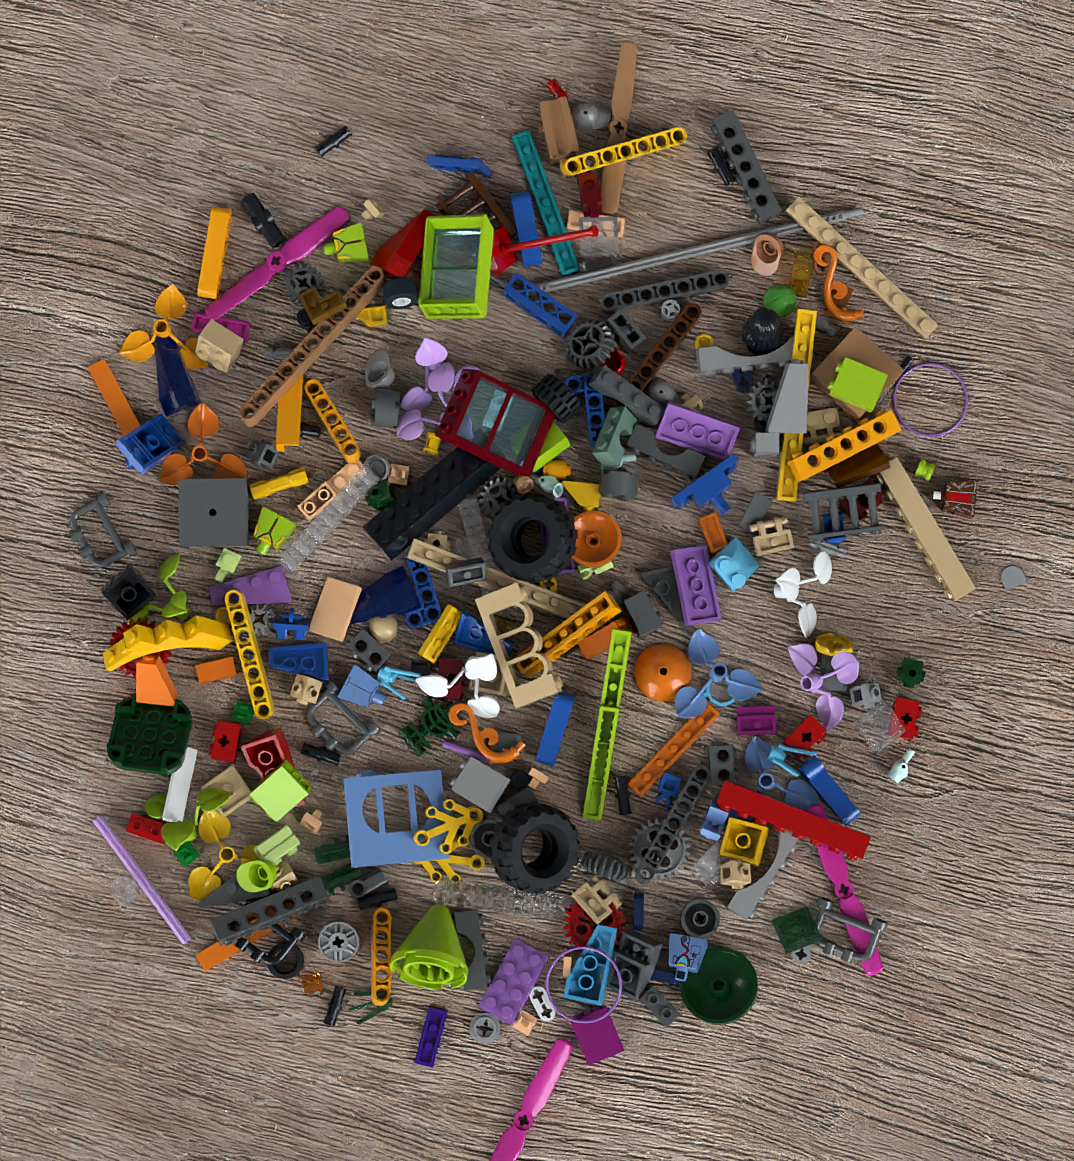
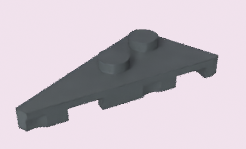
M673 566L642 572V578L686 632L692 631L691 625L685 626Z
M234 875L197 905L199 908H209L221 904L268 897L272 893L269 889L258 892L245 891L239 885L237 876Z

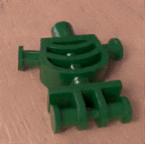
M431 696L421 701L427 708L421 716L424 728L419 731L410 722V727L415 731L413 734L408 731V726L398 733L403 735L406 743L411 742L412 746L410 749H414L417 752V757L427 750L426 748L423 749L420 745L422 741L428 748L432 747L424 738L428 733L437 738H442L448 734L452 737V741L460 734V731L457 732L452 728L454 724L449 719V710L454 705L452 702L442 710L438 704L433 705ZM433 710L436 715V718H434V720L431 715V711ZM426 714H428L431 721L427 725L425 723ZM442 723L447 726V729H443L438 725ZM436 728L442 731L443 733L436 734L433 733L432 730ZM416 735L420 738L417 742L413 739Z

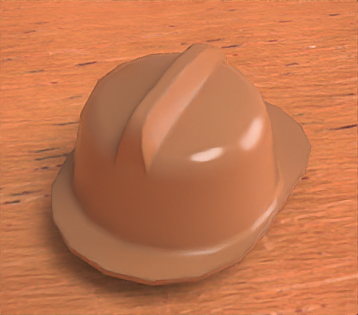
M763 234L755 240L751 264L756 273L761 276H771L779 266L783 253V243L777 234Z

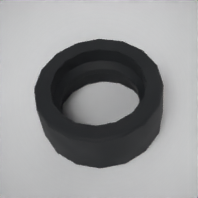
M287 942L278 943L273 946L267 956L274 958L276 953ZM294 945L291 949L297 958L294 969L290 972H281L275 965H267L272 975L280 979H289L300 973L304 964V956L298 946Z

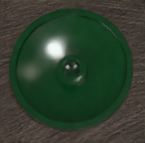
M713 947L706 950L698 972H688L686 981H680V992L687 1009L697 1019L712 1025H726L741 1019L750 1011L758 994V978L754 967L743 954L726 947Z

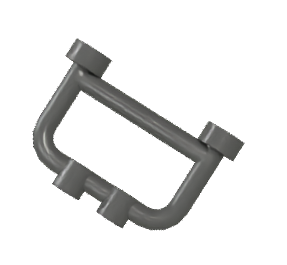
M102 490L96 494V499L76 509L71 514L69 520L72 529L69 535L74 543L79 542L81 548L78 551L83 559L87 558L93 566L100 568L106 567L126 555L132 557L137 554L130 540L124 544L122 543L103 508L109 505L110 501ZM94 508L118 549L116 553L103 560H98L95 557L92 548L77 524L79 516Z
M329 680L325 684L327 689L317 698L316 704L312 703L308 707L306 718L312 726L310 731L317 738L321 735L326 740L323 744L331 752L335 749L341 755H351L373 734L377 736L382 730L372 720L365 725L336 696L341 689L332 680ZM327 699L363 733L348 748L343 747L314 718V712Z
M819 897L817 905L820 907L811 935L813 941L820 947H823L822 952L831 956L835 952L841 954V960L852 963V960L866 961L871 958L881 930L886 931L888 922L879 918H873L871 925L831 910L834 902L830 899ZM828 916L871 933L866 951L860 954L852 949L839 946L832 941L822 939L819 936V931L824 917Z

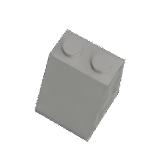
M470 757L469 760L465 758L460 766L462 772L459 776L455 775L450 783L453 786L451 791L491 814L511 780L473 757Z

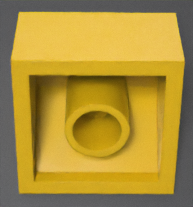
M729 817L719 855L733 860L739 859L743 863L759 867L769 829L762 825Z

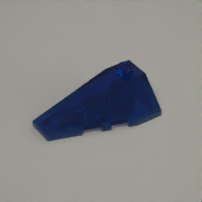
M170 336L156 339L155 353L159 401L166 417H169L200 403L201 399L177 343Z
M403 566L384 574L360 593L349 624L365 622L374 617L386 618L387 615L395 613L402 615L422 606Z

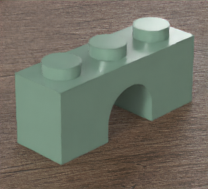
M626 406L609 409L592 454L603 467L620 465L625 449L620 444L619 436L631 435L637 419Z

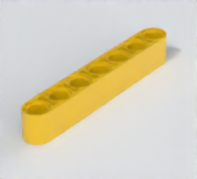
M676 127L562 161L560 169L567 176L579 174L680 145L686 141L687 133L683 128ZM674 132L679 134L678 141H675L673 138ZM657 136L662 140L661 146L656 144ZM639 142L644 144L643 152L638 148ZM622 146L627 150L626 156L621 154ZM604 152H607L610 156L608 162L603 159ZM587 156L590 157L592 160V165L590 167L587 166L585 163V159ZM569 162L574 164L573 172L568 169L567 165Z
M230 590L225 594V603L253 709L258 718L267 719L274 714L275 707L246 598L241 590ZM233 593L239 596V601L236 604L231 601ZM239 611L244 615L242 622L236 620V614ZM243 630L247 631L249 634V638L247 641H244L241 638V632ZM247 649H251L254 652V657L251 660L246 657ZM253 667L259 671L257 678L251 676L250 671ZM257 686L262 687L264 690L262 697L258 696L255 692ZM262 705H266L269 708L267 715L261 713L260 708Z

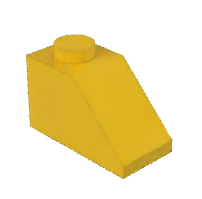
M563 481L564 490L579 508H583L585 512L594 511V509L598 510L600 484Z

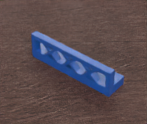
M517 272L503 289L502 296L563 339L567 335L569 328L578 318V315ZM518 279L523 283L524 290L517 291L511 286ZM536 292L539 294L540 301L532 302L528 298V293ZM552 303L555 307V312H546L543 304ZM560 314H567L571 317L567 325L559 320Z

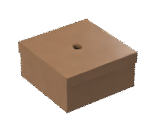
M855 326L810 375V381L851 419L858 423L867 411L830 396L831 390L827 389L831 379H836L838 372L835 369L839 360L843 362L844 358L847 357L888 375L878 400L899 379L904 369Z

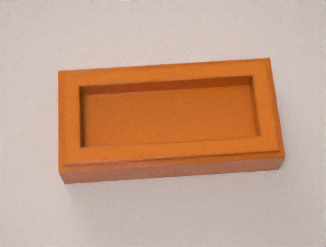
M716 511L697 518L710 553L713 554L721 551L728 542Z
M233 656L195 665L199 684L238 676Z

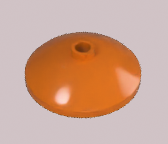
M586 511L574 517V526L578 531V539H576L575 547H577L575 555H572L571 558L578 564L586 567L603 566L613 560L622 544L621 530L617 522L610 515L601 511ZM591 540H597L595 545H592L590 542Z
M657 644L647 648L640 654L634 667V678L637 687L645 696L655 701L663 702L675 699L677 692L681 688L689 686L692 670L687 656L680 649L669 644ZM661 668H665L667 670L666 675L660 674Z

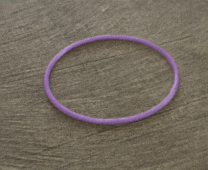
M923 363L910 368L900 377L894 389L893 405L898 419L908 430L925 437H937L949 433L961 423L968 407V394L962 379L952 369L937 363ZM922 366L944 368L955 375L963 387L965 394L963 414L953 427L937 434L918 432L909 427L898 413L896 406L898 386L902 379L916 368Z
M578 946L562 952L552 962L546 976V992L553 1008L564 1018L577 1023H593L608 1016L617 1006L622 992V979L617 965L606 953L593 947ZM578 949L596 951L605 956L613 964L619 979L617 999L612 1008L599 1018L593 1020L570 1018L556 1007L550 996L549 976L551 970L559 958L570 951Z

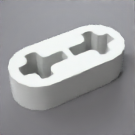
M541 986L534 987L529 995L534 1008L543 1021L552 1020L555 1017L556 1011L548 999L546 990ZM534 990L543 991L544 994L541 996L542 1003L537 998H533ZM545 1004L547 1009H552L551 1017L542 1016L541 1013L544 1010L541 1005Z

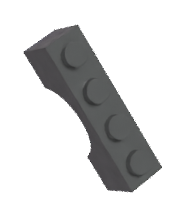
M606 365L598 368L588 383L589 386L600 394L612 397L623 403L631 410L633 416L648 428L656 425L665 411L664 407Z
M636 424L626 445L630 453H636V456H639V454L644 455L647 461L653 464L659 462L664 465V469L671 472L676 470L681 473L680 476L691 480V478L696 479L706 457L689 448L679 455H666L656 447L654 432Z
M478 910L454 913L457 933L466 935L472 941L475 948L474 960L468 967V977L464 984V991L488 988L487 983H491L490 971L486 972L485 964L489 963L487 952H483L482 946L486 944L485 933H481L480 925H484L482 913L478 914Z

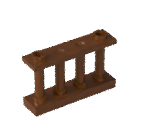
M473 171L466 175V185L443 201L439 195L436 197L437 203L435 206L441 214L444 212L446 216L453 214L448 207L469 191L473 192L475 190L478 194L477 200L456 215H469L479 207L486 205L489 209L487 215L489 221L495 222L497 220L501 226L505 225L510 239L517 236V230ZM461 235L470 247V254L474 259L478 258L479 245L476 246L470 237L472 235Z

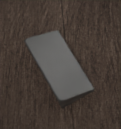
M755 492L738 528L756 535L757 531L750 532L749 525L763 520L772 501Z
M481 557L445 564L449 587L487 580L485 562Z

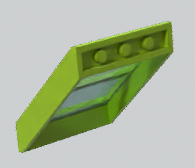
M486 214L428 216L426 218L419 306L427 319L486 317L494 228Z

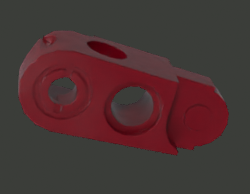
M589 170L577 174V182L584 218L590 217L591 224H598L599 215H603L599 182L596 181L595 173Z

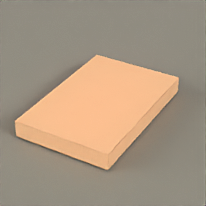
M327 577L308 631L343 642L362 588Z

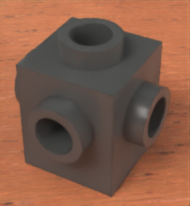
M253 439L245 457L252 460L251 464L261 468L263 465L272 469L279 452L271 447L272 443L264 439L261 442Z

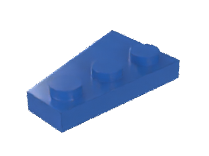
M441 154L427 156L426 163L433 169L457 172L460 169L461 172L467 174L473 171L474 174L475 172L482 173L485 178L492 177V170L482 163L479 158L470 157L469 160L463 159L460 156L447 158Z
M463 610L454 644L481 653H492L495 655L484 623ZM506 638L503 642L510 657L514 642Z
M326 643L269 647L270 668L329 682Z

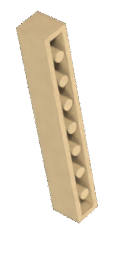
M896 457L889 461L891 468L875 474V477L880 485L883 484L886 488L885 494L887 498L895 503V511L898 516L904 518L906 522L904 525L909 534L913 533L916 538L914 542L917 548L925 553L924 559L929 567L932 566L934 568L935 578L939 583L942 582L946 588L944 592L947 598L955 602L975 590L976 587L899 459Z

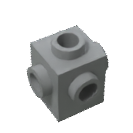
M870 680L859 682L858 686L849 688L852 707L863 706L864 709L874 708L876 703L882 702L879 683L871 684Z

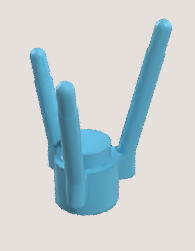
M383 665L379 670L377 679L381 680L380 685L388 688L405 700L406 697L389 683H394L396 677L416 682L415 677H420L421 674Z
M779 744L778 747L772 746L767 760L779 765L797 777L801 773L783 762L786 757V753L783 751L817 756V752Z

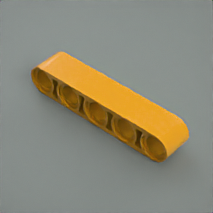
M216 206L211 208L198 284V297L218 298L232 209Z
M316 379L307 381L304 387L307 397L342 456L350 463L358 461L361 453L357 442L323 386ZM312 389H318L317 392L310 393ZM321 404H328L325 408H319ZM330 419H337L334 423H328ZM340 434H346L344 438H337ZM349 449H355L353 453H347Z
M379 908L374 912L371 920V999L375 1005L383 1006L391 995V914L386 908ZM383 915L386 921L379 922L376 916ZM383 934L386 940L379 941L376 935ZM383 953L386 956V960L381 961L377 959L376 954ZM383 972L386 979L379 980L376 973ZM376 992H384L386 998L379 999L376 996Z

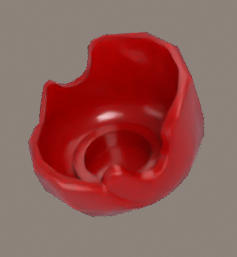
M614 348V352L609 353L611 358L605 359L606 364L601 362L599 368L606 365L620 375L624 371L626 362L621 352Z

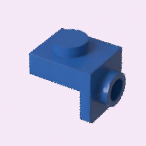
M840 511L838 512L840 529H844L843 514ZM831 513L822 514L824 531L833 530ZM846 535L825 538L828 543H839L846 540Z

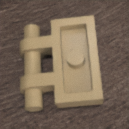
M837 408L807 412V432H809L810 437L803 438L804 445L826 442L825 438L833 434L836 437L841 435V432H833V428L840 427ZM826 430L827 434L817 436L816 431Z
M777 516L773 517L772 520L764 522L760 520L756 521L755 524L749 525L750 532L758 531L759 536L752 538L757 557L795 548L791 530L782 529V525L788 524L786 517L779 518ZM774 527L775 533H766V529Z
M595 875L591 879L595 884L593 887L586 882L572 894V897L598 925L612 913L608 905L612 903L617 909L622 903L618 899V895L615 892L612 893L606 886L607 883ZM598 891H601L607 897L604 901L597 894Z

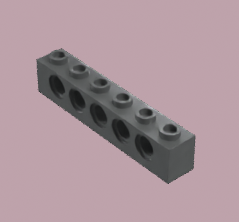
M734 110L713 118L712 125L710 126L714 136H718L720 140L718 144L722 153L726 152L728 166L731 170L734 169L736 176H734L735 181L744 190L742 194L745 202L750 203L752 207L751 214L754 220H758L759 224L779 216L782 210ZM730 130L734 136L728 138L724 135V132ZM738 147L742 150V153L734 154L732 149ZM747 164L750 170L742 171L740 165ZM755 181L758 187L751 188L748 182ZM763 198L765 199L766 204L759 205L757 204L756 199Z
M320 876L210 919L211 926L219 945L228 946L233 944L238 938H248L254 934L253 932L268 930L273 924L278 922L280 924L285 923L296 915L303 916L308 913V910L313 908L320 909L326 906V903L329 902V897ZM304 895H310L312 899L310 901H304L302 900V897ZM292 902L294 906L288 909L284 907V904ZM269 909L276 911L272 916L266 915V911ZM253 916L258 920L255 923H249L247 921L248 918ZM232 924L239 925V928L237 930L233 931L229 929L230 925Z

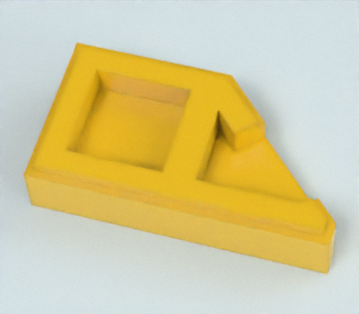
M386 305L364 308L356 316L368 327L388 325Z

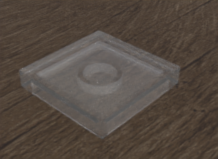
M882 700L854 722L874 754H877L906 732L886 700Z

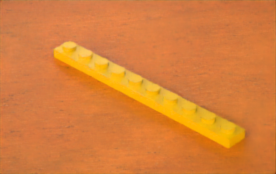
M797 309L791 363L792 360H803V364H809V389L817 311ZM783 433L776 500L796 502L798 482L788 461L793 459V454L802 451L804 433Z

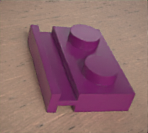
M775 706L736 708L738 736L777 734Z

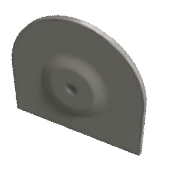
M1016 566L1005 568L1001 574V581L1006 591L1027 582L1022 570Z

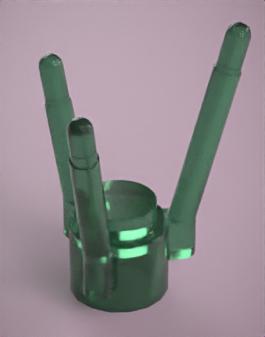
M371 991L354 993V996L371 995ZM376 992V995H378L377 997L379 999L386 998L384 992ZM391 997L385 1005H377L379 1009L357 1021V1024H361L377 1014L389 1010L388 1007L393 1005ZM372 1001L349 1008V1012L360 1010L369 1006H373L375 1004Z

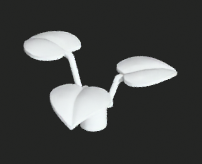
M820 551L814 558L813 568L816 574L814 577L800 580L798 570L790 568L776 579L777 583L774 587L776 598H787L788 602H794L802 606L798 612V619L805 638H808L814 630L817 614L812 604L806 605L804 602L796 600L799 592L798 588L799 584L815 581L818 578L821 584L828 582L832 573V563L826 551Z
M492 653L481 657H469L465 667H462L461 671L449 684H447L446 678L439 675H426L416 678L417 684L426 694L433 697H443L448 694V688H451L460 676L465 673L468 679H475V698L469 699L467 703L474 714L483 718H493L499 713L500 706L494 698L478 696L479 678L484 681H490L497 674V665Z

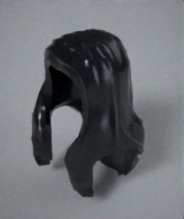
M763 307L757 309L753 315L749 316L743 326L742 340L747 345L749 352L761 356L771 353L782 342L783 328L778 314L771 309Z

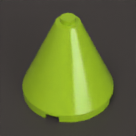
M442 903L432 905L391 957V972L397 971L400 980L418 987L442 990L443 985L452 984L451 988L453 989L466 983L468 967L450 911L446 905Z

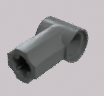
M378 867L353 881L349 886V891L353 897L362 898L367 893L385 884L387 880ZM355 884L363 886L364 890L361 894H355L352 891Z

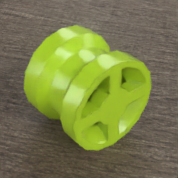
M921 458L914 476H922L924 480L929 481L936 464L933 462L928 463L925 459Z

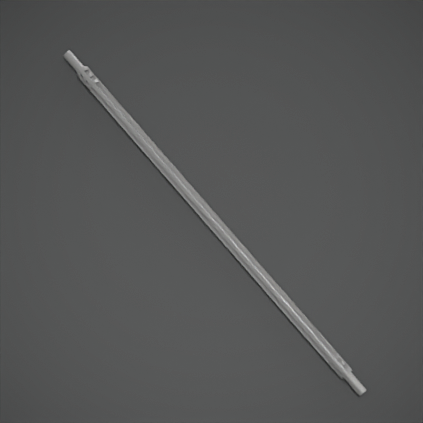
M860 207L847 211L840 210L821 215V217L830 225L846 221L847 218L863 215L864 212L863 208ZM797 222L787 223L534 285L548 293L562 288L753 243L758 236L763 234L782 236L805 229ZM536 292L528 293V295H538Z

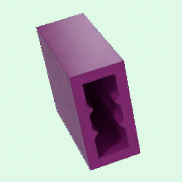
M598 1005L591 1008V1013L585 1015L584 1012L574 1015L573 1018L577 1020H593L607 1013L608 1009ZM610 1014L593 1023L571 1021L588 1066L624 1051Z

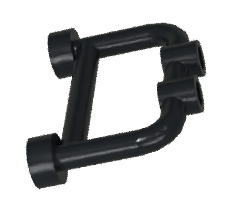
M254 898L251 900H246L247 902L245 905L258 901L259 899ZM277 923L273 924L271 929L288 941L274 958L267 956L243 937L235 940L237 942L235 946L242 952L248 950L252 953L250 958L258 964L262 961L267 965H277L284 960L298 940L302 942L306 935L296 927L289 933ZM238 924L230 925L229 929L237 930Z

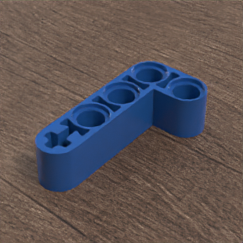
M529 190L509 193L519 242L538 239ZM540 246L520 250L524 267L543 264Z
M594 374L569 376L565 381V385L568 387V383L576 382L578 388L571 391L574 395H584L589 443L594 448L596 441L593 440L596 438V431H599L600 434L605 421L602 394L594 388L587 386V381ZM596 398L599 400V405L592 407L589 404V400ZM599 417L602 422L596 426L591 423V419Z
M407 558L422 608L409 612L406 616V622L410 628L419 629L437 623L442 612L427 565L419 563L420 568L413 571V569H416L414 561L410 562L412 559ZM419 573L427 575V579L424 582L416 580V576ZM425 591H430L433 596L431 600L426 601L422 599V594ZM431 609H436L439 614L437 618L431 619L428 617V612ZM418 615L420 622L417 625L411 624L409 621L411 616Z
M561 688L562 692L555 695L535 759L536 762L554 767L577 693Z
M815 755L798 768L802 776L815 789L843 825H849L861 815L855 805L825 771L824 765Z

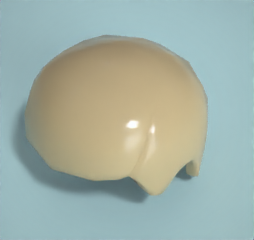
M379 612L372 616L369 622V633L377 642H391L396 637L398 625L391 613Z

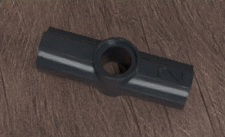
M254 192L248 194L240 201L250 215L251 221L257 230L263 234L272 249L278 247L286 240L275 224L274 218L268 209L264 208Z

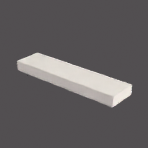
M187 747L182 767L172 773L162 816L163 820L169 822L183 821L198 750Z

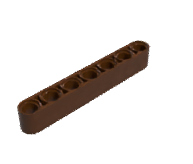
M691 303L683 309L628 380L630 384L636 383L639 385L640 391L643 392L698 322L701 316L699 305ZM693 309L697 312V316L689 317L687 311ZM678 324H682L686 330L678 332L675 327ZM671 339L674 341V346L667 347L664 341ZM654 354H660L663 357V360L660 362H655L652 356ZM649 369L651 375L644 377L641 374V370ZM616 399L614 400V407H620Z

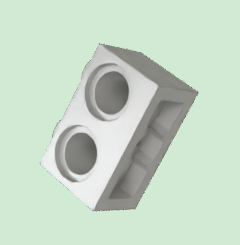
M756 433L750 441V452H753V457H777L779 453V433Z

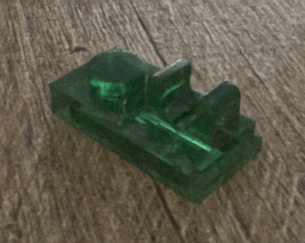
M345 836V842L340 843L337 837L334 839L335 844H325L314 848L317 863L323 864L349 858V836Z
M350 863L321 877L325 889H328L330 894L334 896V888L340 887L344 891V884L357 880L362 874L359 867L351 868Z

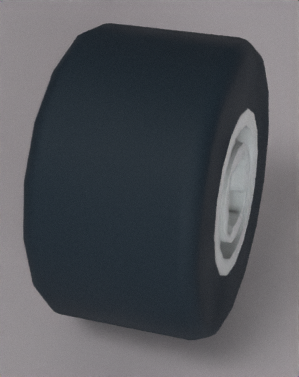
M397 278L383 285L384 303L389 308L404 309L413 306L418 301L417 286L412 279Z

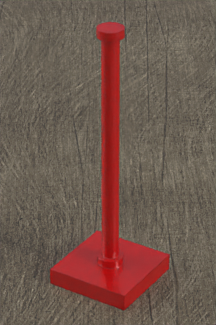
M505 225L498 226L494 229L492 272L494 276L500 275L518 259L515 251L588 236L597 237L599 234L596 225H593L588 229L512 244Z

